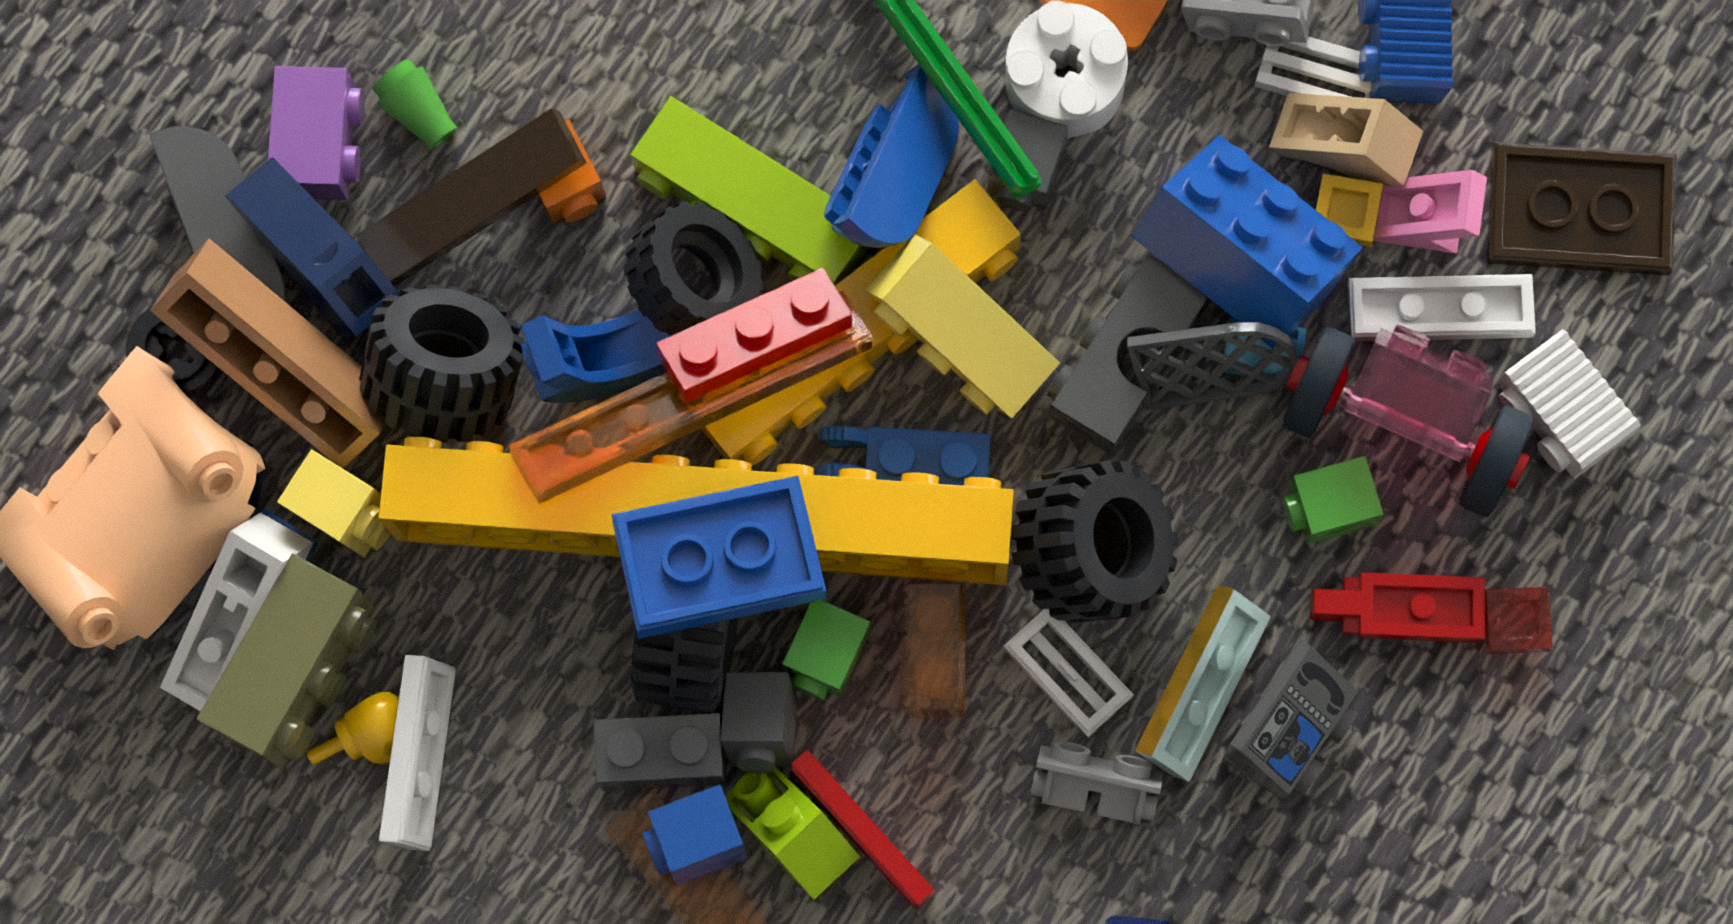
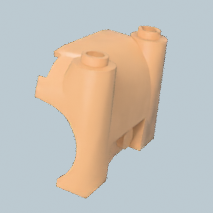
M137 346L98 392V395L110 410L100 422L90 429L85 440L61 469L51 476L42 492L36 497L19 487L0 510V558L64 636L74 646L81 648H91L103 644L114 650L116 645H120L137 635L147 639L153 634L218 558L229 531L250 518L256 508L247 503L256 483V473L266 469L261 455L255 448L215 422L185 395L173 380L172 376L175 372L170 366Z

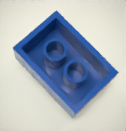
M1218 135L1161 187L1131 234V237L1238 322H1259L1278 328L1288 336L1328 298L1363 249L1339 225L1322 216L1298 197L1292 188L1280 183L1252 161L1245 151L1232 145L1221 135ZM1260 338L1271 348L1278 344L1271 339Z

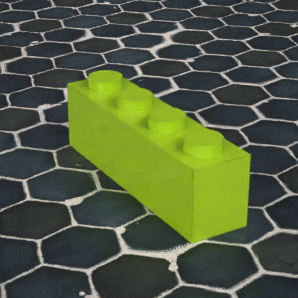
M672 96L669 97L630 154L634 169L639 173L636 180L642 187L661 199H666L671 193L682 201L688 202V204L694 205L697 202L706 204L707 208L714 211L718 209L726 214L725 217L732 223L735 222L743 230L742 233L745 238L751 241L755 248L754 253L757 260L767 263L769 258L773 257L790 268L787 275L792 281L823 268L835 286L852 273L869 248L852 243L833 230L832 224L824 217L825 207L830 198L829 194Z

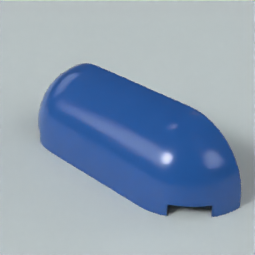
M919 64L903 76L908 82L904 91L888 110L878 103L868 117L825 207L824 217L832 224L833 230L844 239L857 245L882 248L897 245L911 238L922 222L955 149L959 134L958 118Z

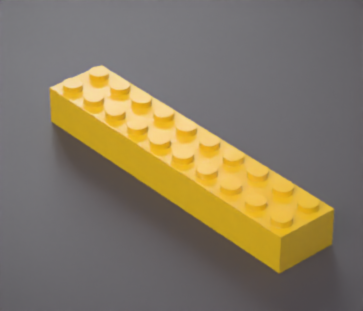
M407 437L404 439V446L386 444L379 520L396 541L620 557L611 514L798 475L822 572L1007 585L1014 489L1001 488L1002 482L993 478L969 477L964 479V486L939 484L938 476L927 473L902 474L901 481L877 480L876 472L860 468L840 469L839 477L814 475L813 467L801 464L777 465L776 472L751 471V463L734 459L716 460L714 468L689 466L690 460L688 458L676 455H655L652 457V463L627 462L628 456L626 454L608 450L591 451L590 459L565 457V450L550 446H531L528 448L527 455L503 453L504 447L502 445L482 441L467 442L466 450L441 448V441L425 437Z

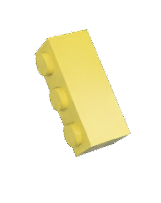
M913 235L865 289L880 303L873 313L899 336H902L908 329L923 344L916 352L943 376L950 369L966 382L959 392L986 415L994 408L1013 418L1060 364L1052 354L933 243L917 235Z

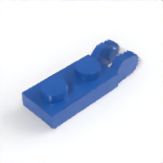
M824 426L819 430L820 444L831 448H867L866 468L829 462L818 465L816 475L839 477L840 469L860 468L876 472L877 480L901 481L902 474L927 473L938 476L939 484L964 486L965 478H988L991 434L869 426L868 430L857 427Z

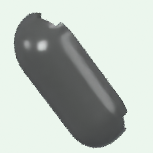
M169 127L150 133L154 151L166 178V186L192 255L208 239H211L284 301L283 279L274 255L225 197L227 193L245 179L232 150L215 135L194 127Z

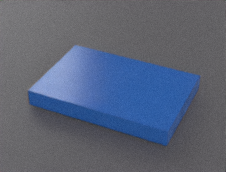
M798 475L611 514L638 639L826 599V587Z

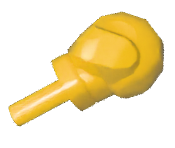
M379 692L364 699L347 711L344 717L334 722L337 736L307 751L310 762L315 765L345 750L353 760L364 756L372 763H389L399 702L398 696L391 692Z

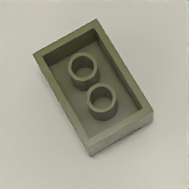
M292 553L199 713L197 720L225 739L282 770L286 768L290 759L298 762L304 756L314 738L315 729L310 727V724L320 706L330 707L344 686L346 675L340 671L351 652L361 653L371 640L377 626V621L371 618L376 608L358 588Z

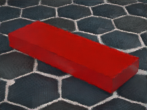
M808 749L791 763L793 776L913 909L917 908L919 910L935 895L933 887Z

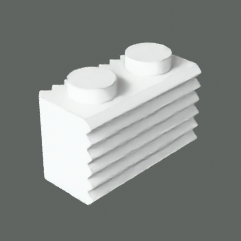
M1563 329L1504 372L1497 383L1503 390L1499 394L1502 406L1506 405L1516 408L1533 418L1532 427L1542 438L1537 443V446L1547 463L1557 472H1561L1566 468L1574 479L1632 437L1641 426L1638 419L1632 415L1630 409L1625 407L1622 399L1617 397L1615 391L1609 387L1607 381L1601 377L1599 371L1585 357L1584 352L1577 347L1576 342L1570 339L1568 332Z

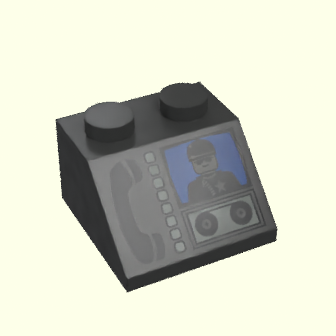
M1300 639L1230 743L1222 761L1283 802L1293 789L1304 796L1325 765L1314 757L1327 737L1338 744L1359 714L1349 707L1358 691L1314 648Z

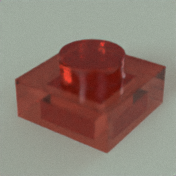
M1548 587L1485 590L1487 654L1550 652L1553 649Z

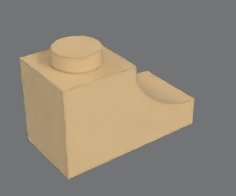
M1288 93L1269 148L1279 156L1317 164L1353 179L1378 182L1384 185L1404 186L1423 131L1385 99Z

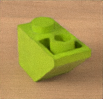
M776 767L767 773L747 772L725 795L730 811L814 900L860 858L858 853L826 815Z

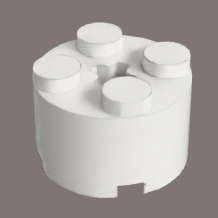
M1050 1L1044 4L1039 10L1030 14L1020 23L1008 44L1005 86L1013 110L1068 126L1067 139L1101 129L1115 115L1123 98L1128 67L1126 41L1107 17L1090 7L1062 1ZM1068 65L1076 69V73L1069 71L1064 78L1056 75V68L1063 70Z

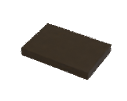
M1494 142L1491 154L1487 264L1670 276L1673 272L1677 154Z

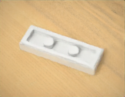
M1532 274L1349 278L1347 282L1349 335L1355 341L1533 338L1536 334Z
M405 655L379 836L380 842L420 851H430L432 845L456 673L455 667L426 656Z

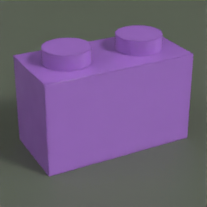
M275 66L268 160L274 157L314 199L348 200L349 182L359 181L361 168L359 146H352L353 124L363 123L365 100L363 89L356 88L347 68Z

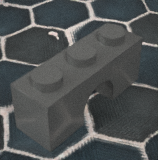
M1148 253L1139 269L1132 264L1127 266L1111 293L1112 296L1118 299V302L1107 319L1099 314L1095 316L1079 343V346L1086 349V352L1075 369L1066 364L1063 366L1047 393V396L1054 400L1051 405V419L1110 455L1114 454L1144 407L1147 395L1146 391L1129 382L1119 370L1117 357L1127 347V337L1193 329L1210 300L1172 268ZM1178 345L1172 353L1177 355L1182 346Z

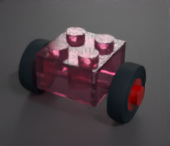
M1396 325L1393 332L1383 328L1380 329L1355 386L1348 384V387L1345 388L1344 386L1349 377L1346 363L1355 345L1353 344L1355 339L1335 328L1326 327L1317 342L1311 358L1300 355L1293 369L1286 389L1295 393L1283 418L1282 426L1298 435L1311 438L1322 416L1334 410L1338 399H1342L1339 405L1345 408L1344 411L1456 461H1465L1467 456H1470L1465 467L1467 480L1459 498V505L1475 514L1489 517L1490 513L1495 509L1505 487L1507 486L1514 490L1523 474L1530 456L1522 453V450L1532 428L1533 418L1525 412L1504 405L1499 410L1491 428L1480 434L1476 444L1473 445L1474 440L1471 437L1492 394L1494 377L1486 374L1487 364L1458 350H1453L1450 358L1427 347L1430 341L1428 337L1410 328Z

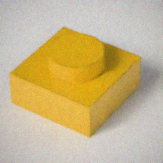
M1323 174L1316 211L1329 221L1339 225L1359 245L1372 248L1383 194V183Z

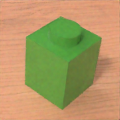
M1366 456L1294 475L1289 485L1291 494L1282 498L1290 529L1292 532L1302 530L1306 545L1377 526L1384 515Z
M823 600L811 602L782 664L784 672H788L793 677L791 682L794 689L821 701H824L827 692L841 698L871 634L870 621Z

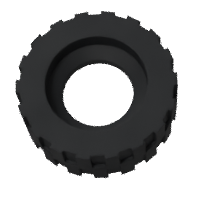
M681 202L673 208L671 206L635 233L631 238L633 242L627 246L625 251L627 261L623 265L624 276L628 278L629 285L627 288L631 297L635 298L638 310L644 317L647 316L653 323L652 326L661 333L664 331L670 336L759 297V294L763 292L764 282L761 281L760 275L762 267L760 261H757L754 253L755 248L751 241L745 238L742 233L743 230L735 222L732 223L725 217L726 214L718 209L714 211L707 208L706 204L697 202L691 205L688 202ZM682 247L690 251L705 265L715 286L716 294L713 298L705 300L699 297L681 280L672 260V253L676 248Z

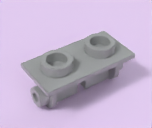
M1055 742L1053 747L1041 745L1036 767L1046 769L1048 773L1035 770L1030 795L1042 797L1041 804L1084 812L1090 790L1101 793L1097 809L1098 816L1140 825L1141 819L1153 822L1158 797L1147 795V792L1160 794L1163 772L1153 770L1152 764L1149 761L1131 755H1118L1115 757V761L1090 756L1091 751L1087 747L1072 742Z

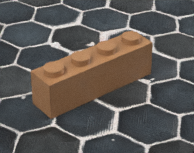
M208 239L172 276L150 311L342 469L380 434L386 417L375 415L368 407L369 400L362 397L360 391L361 380H359L362 366L211 239Z

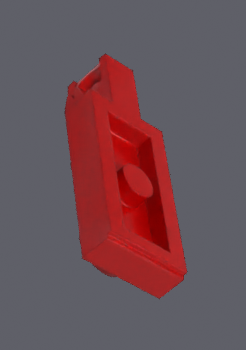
M1361 572L1358 577H1344L1343 590L1314 589L1310 595L1309 620L1342 621V634L1357 635V638L1482 643L1485 640V578Z

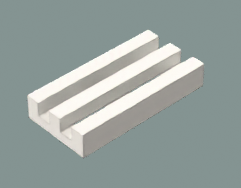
M1309 36L1307 43L1289 42L1288 45L1281 46L1359 69L1360 51ZM1268 45L1266 46L1254 86L1285 96L1288 93L1351 97L1272 74L1271 71L1274 66L1364 92V98H1369V92L1371 91V82L1360 81L1357 74L1278 52L1279 47Z
M1049 609L1042 610L1003 647L1087 739L1134 696L1064 620L1059 621L1050 617ZM1048 624L1112 692L1114 696L1107 703L1039 632ZM1028 641L1041 652L1096 711L1091 718H1088L1023 649V646Z

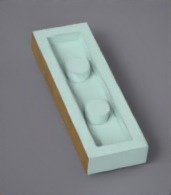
M1217 585L1135 751L1170 775L1190 782L1271 616L1236 590Z

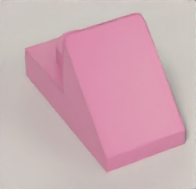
M1474 170L1407 177L1404 186L1383 184V194L1374 241L1457 253L1459 238L1475 237L1480 234L1487 177Z

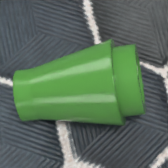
M406 59L394 66L372 87V90L380 98L377 105L422 140L430 151L437 148L457 131L458 127L450 119L424 67L416 68L410 59Z

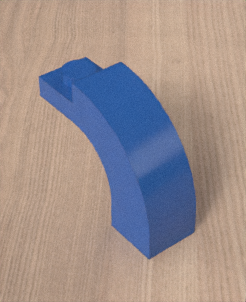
M639 310L608 321L584 326L564 325L542 315L521 325L527 341L520 345L525 363L533 377L541 401L571 403L619 394L668 377L669 374L657 356L656 343L670 337V335L664 331L661 333L653 327V323L647 316L644 317Z

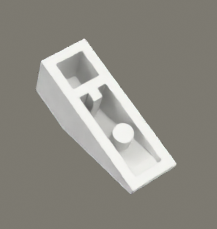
M262 513L257 514L229 531L160 688L201 711L291 554L293 553L306 560L313 542Z

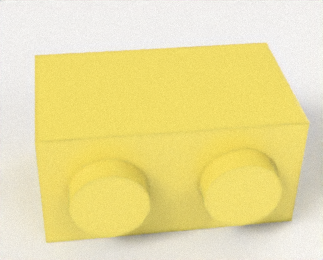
M312 449L277 501L306 522L364 558L371 548L374 550L380 549L391 535L379 520L381 493Z

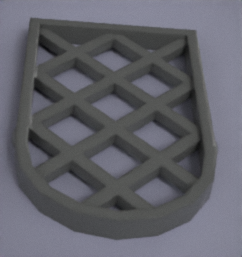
M1237 322L1127 337V347L1135 370V377L1140 388L1147 392L1145 400L1147 410L1256 396L1271 392L1289 381L1296 365V347L1290 337L1276 327L1259 322ZM1239 336H1248V337H1247L1246 339H1244V338H1241V337H1239ZM1263 337L1271 339L1278 344L1269 350L1255 344V342ZM1221 339L1237 346L1228 356L1212 350ZM1207 340L1203 345L1196 343L1197 341ZM1178 345L1194 352L1185 362L1169 355ZM1164 346L1160 351L1153 348ZM1284 350H1286L1287 354L1289 355V358L1282 356L1280 354ZM1246 351L1263 357L1254 367L1238 361ZM1139 353L1152 359L1142 366ZM1204 356L1220 363L1211 373L1195 367ZM1161 362L1177 369L1168 379L1152 372ZM1271 362L1284 366V369L1274 376L1263 372ZM1229 367L1245 374L1236 384L1220 377ZM1186 373L1202 379L1194 389L1177 383ZM1254 379L1260 380L1257 382L1250 383ZM1147 380L1160 385L1152 394ZM1212 384L1218 386L1216 388H1209ZM1169 390L1176 392V393L1166 394Z

